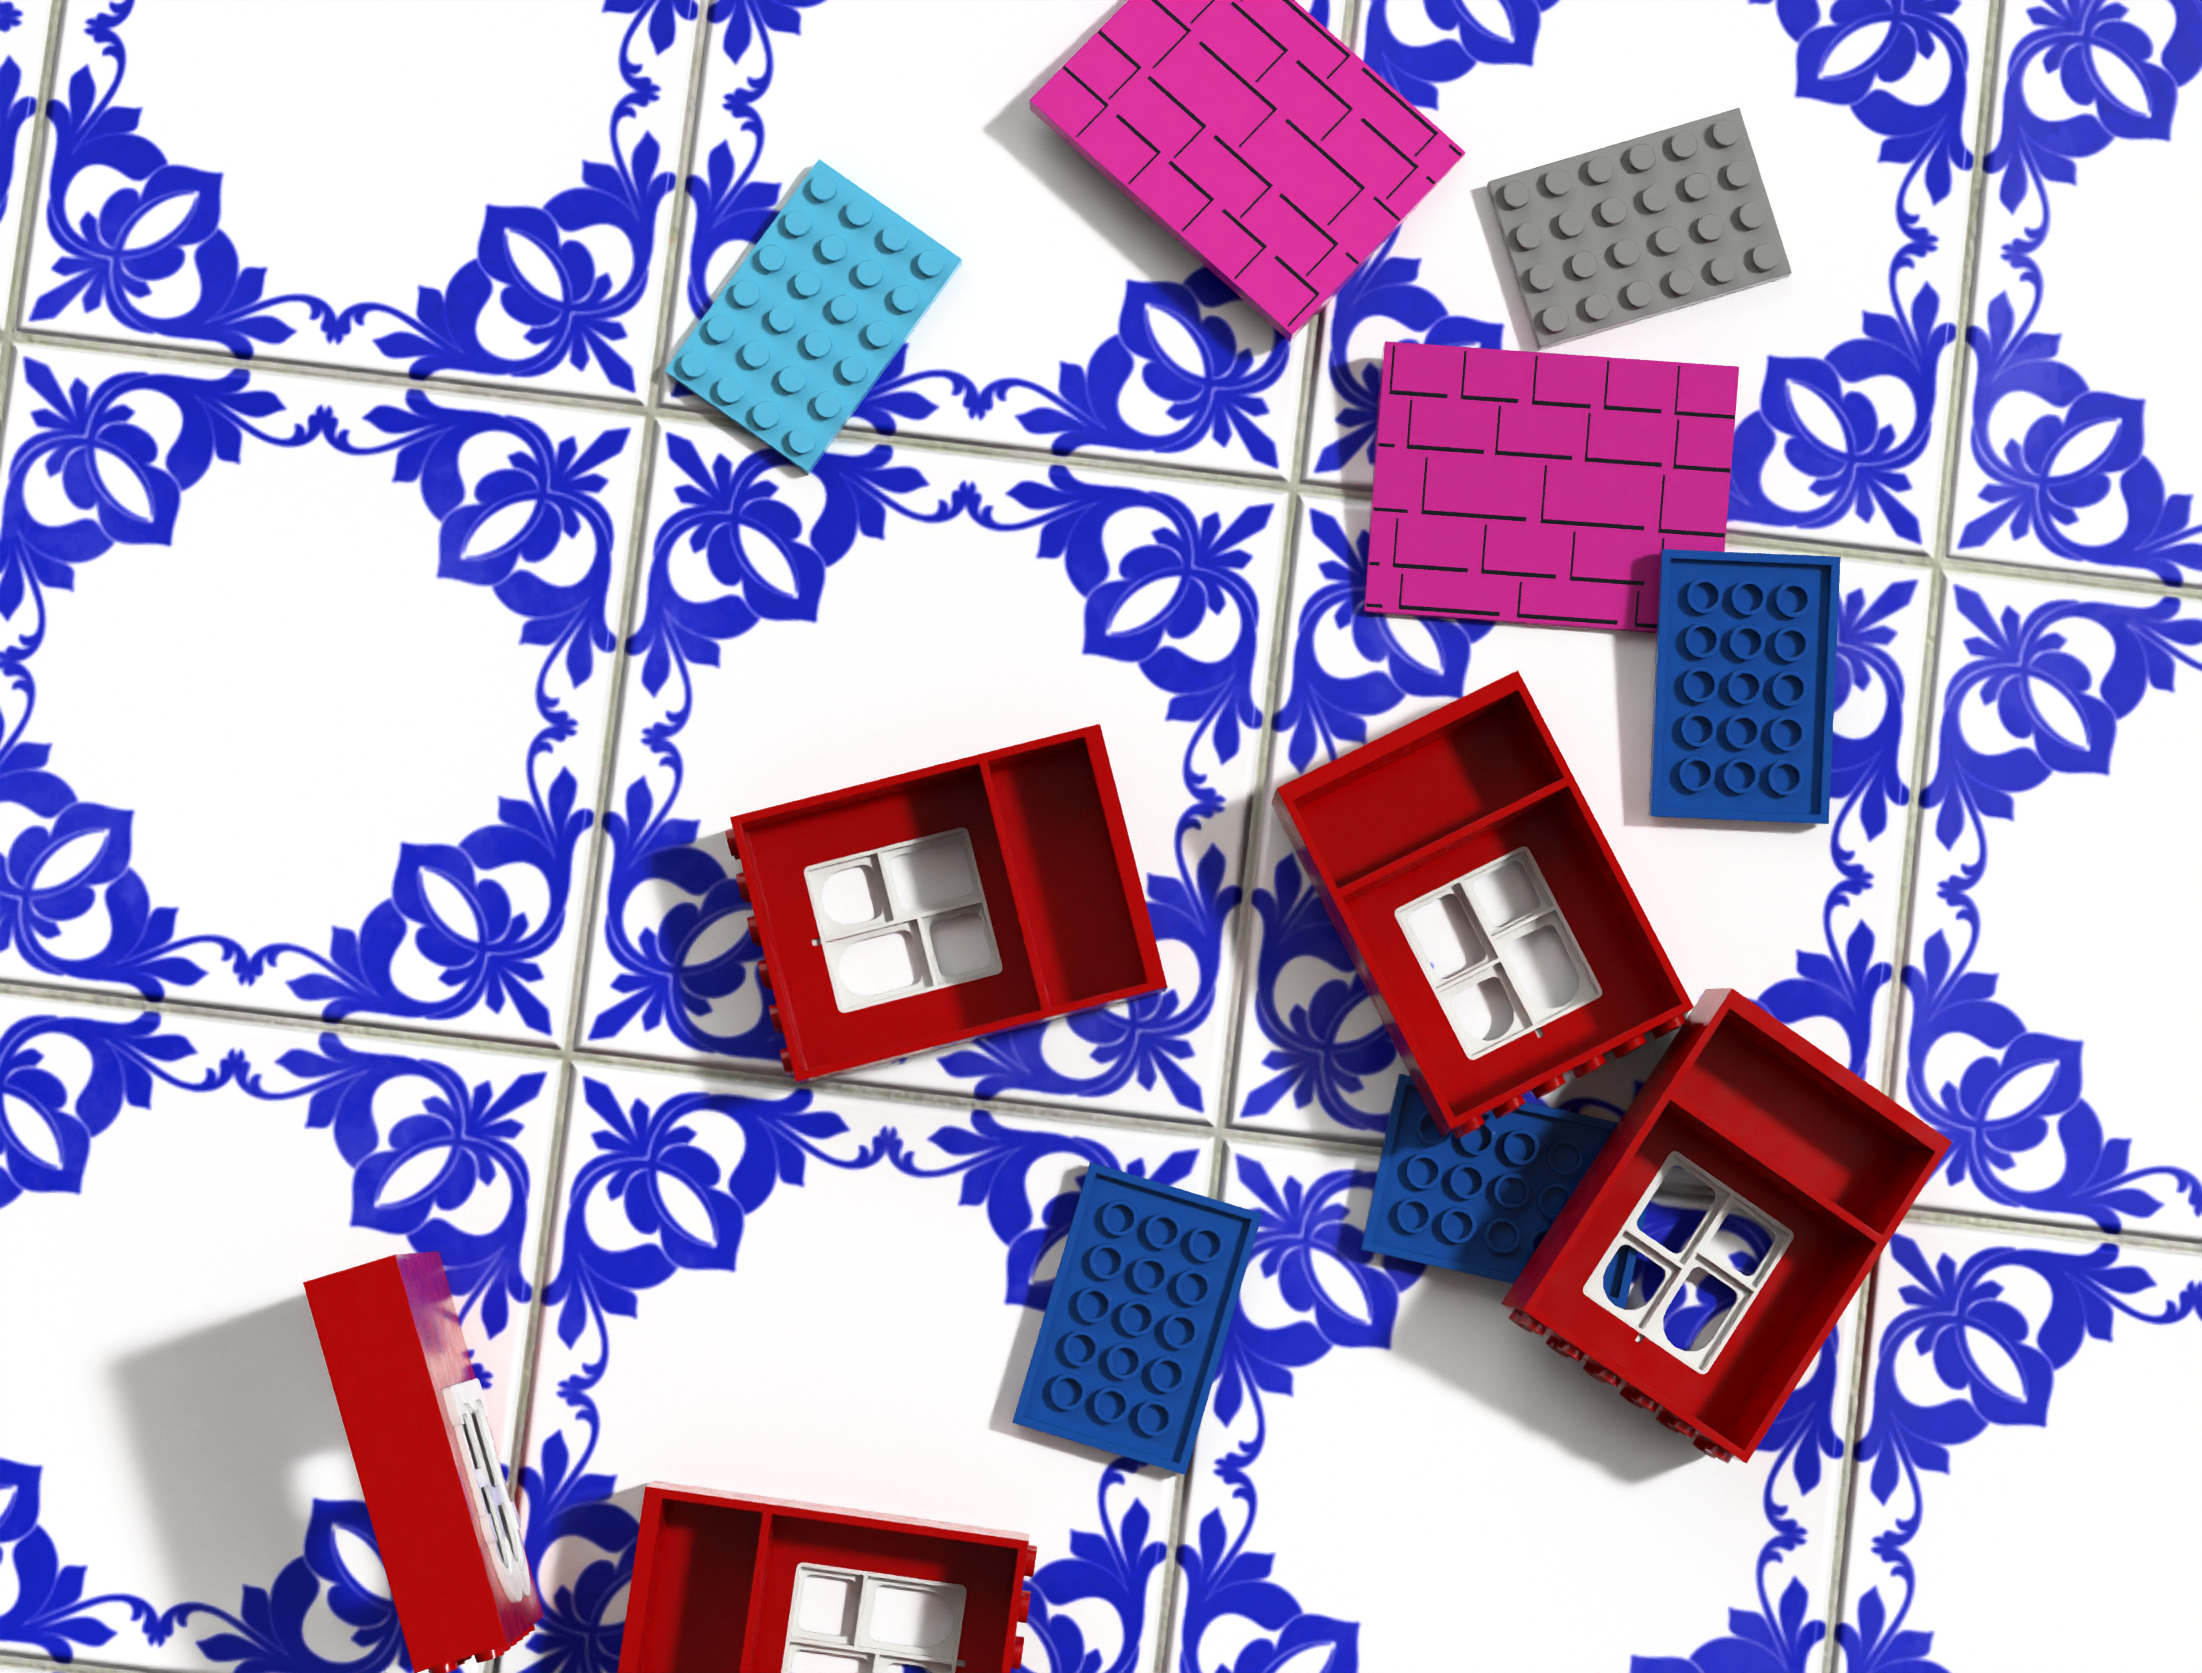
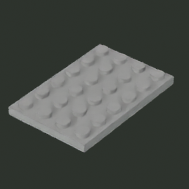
M1740 108L1504 176L1487 183L1489 195L1538 351L1783 279L1792 274Z

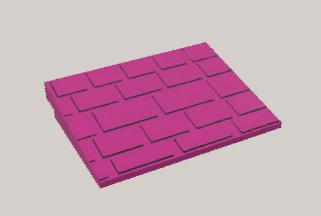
M1128 0L1029 100L1030 110L1290 342L1317 313L1319 314L1466 153L1295 0Z
M1385 341L1382 348L1380 389L1377 403L1364 613L1656 633L1660 550L1725 551L1739 367Z

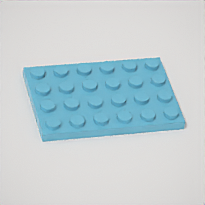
M819 159L664 371L672 379L809 475L962 265V259Z

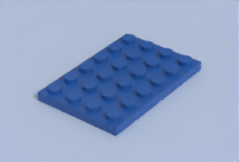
M1674 549L1660 550L1648 816L1829 824L1841 557Z
M1398 1074L1360 1249L1514 1284L1618 1125V1122L1526 1102L1520 1108L1499 1119L1495 1118L1493 1112L1483 1116L1484 1125L1459 1139H1456L1452 1132L1441 1137L1411 1076ZM1647 1206L1637 1220V1226L1640 1231L1643 1228ZM1622 1245L1618 1249L1603 1276V1289L1607 1298L1615 1306L1626 1309L1638 1252L1629 1245Z
M1090 1162L1012 1423L1186 1475L1262 1213Z

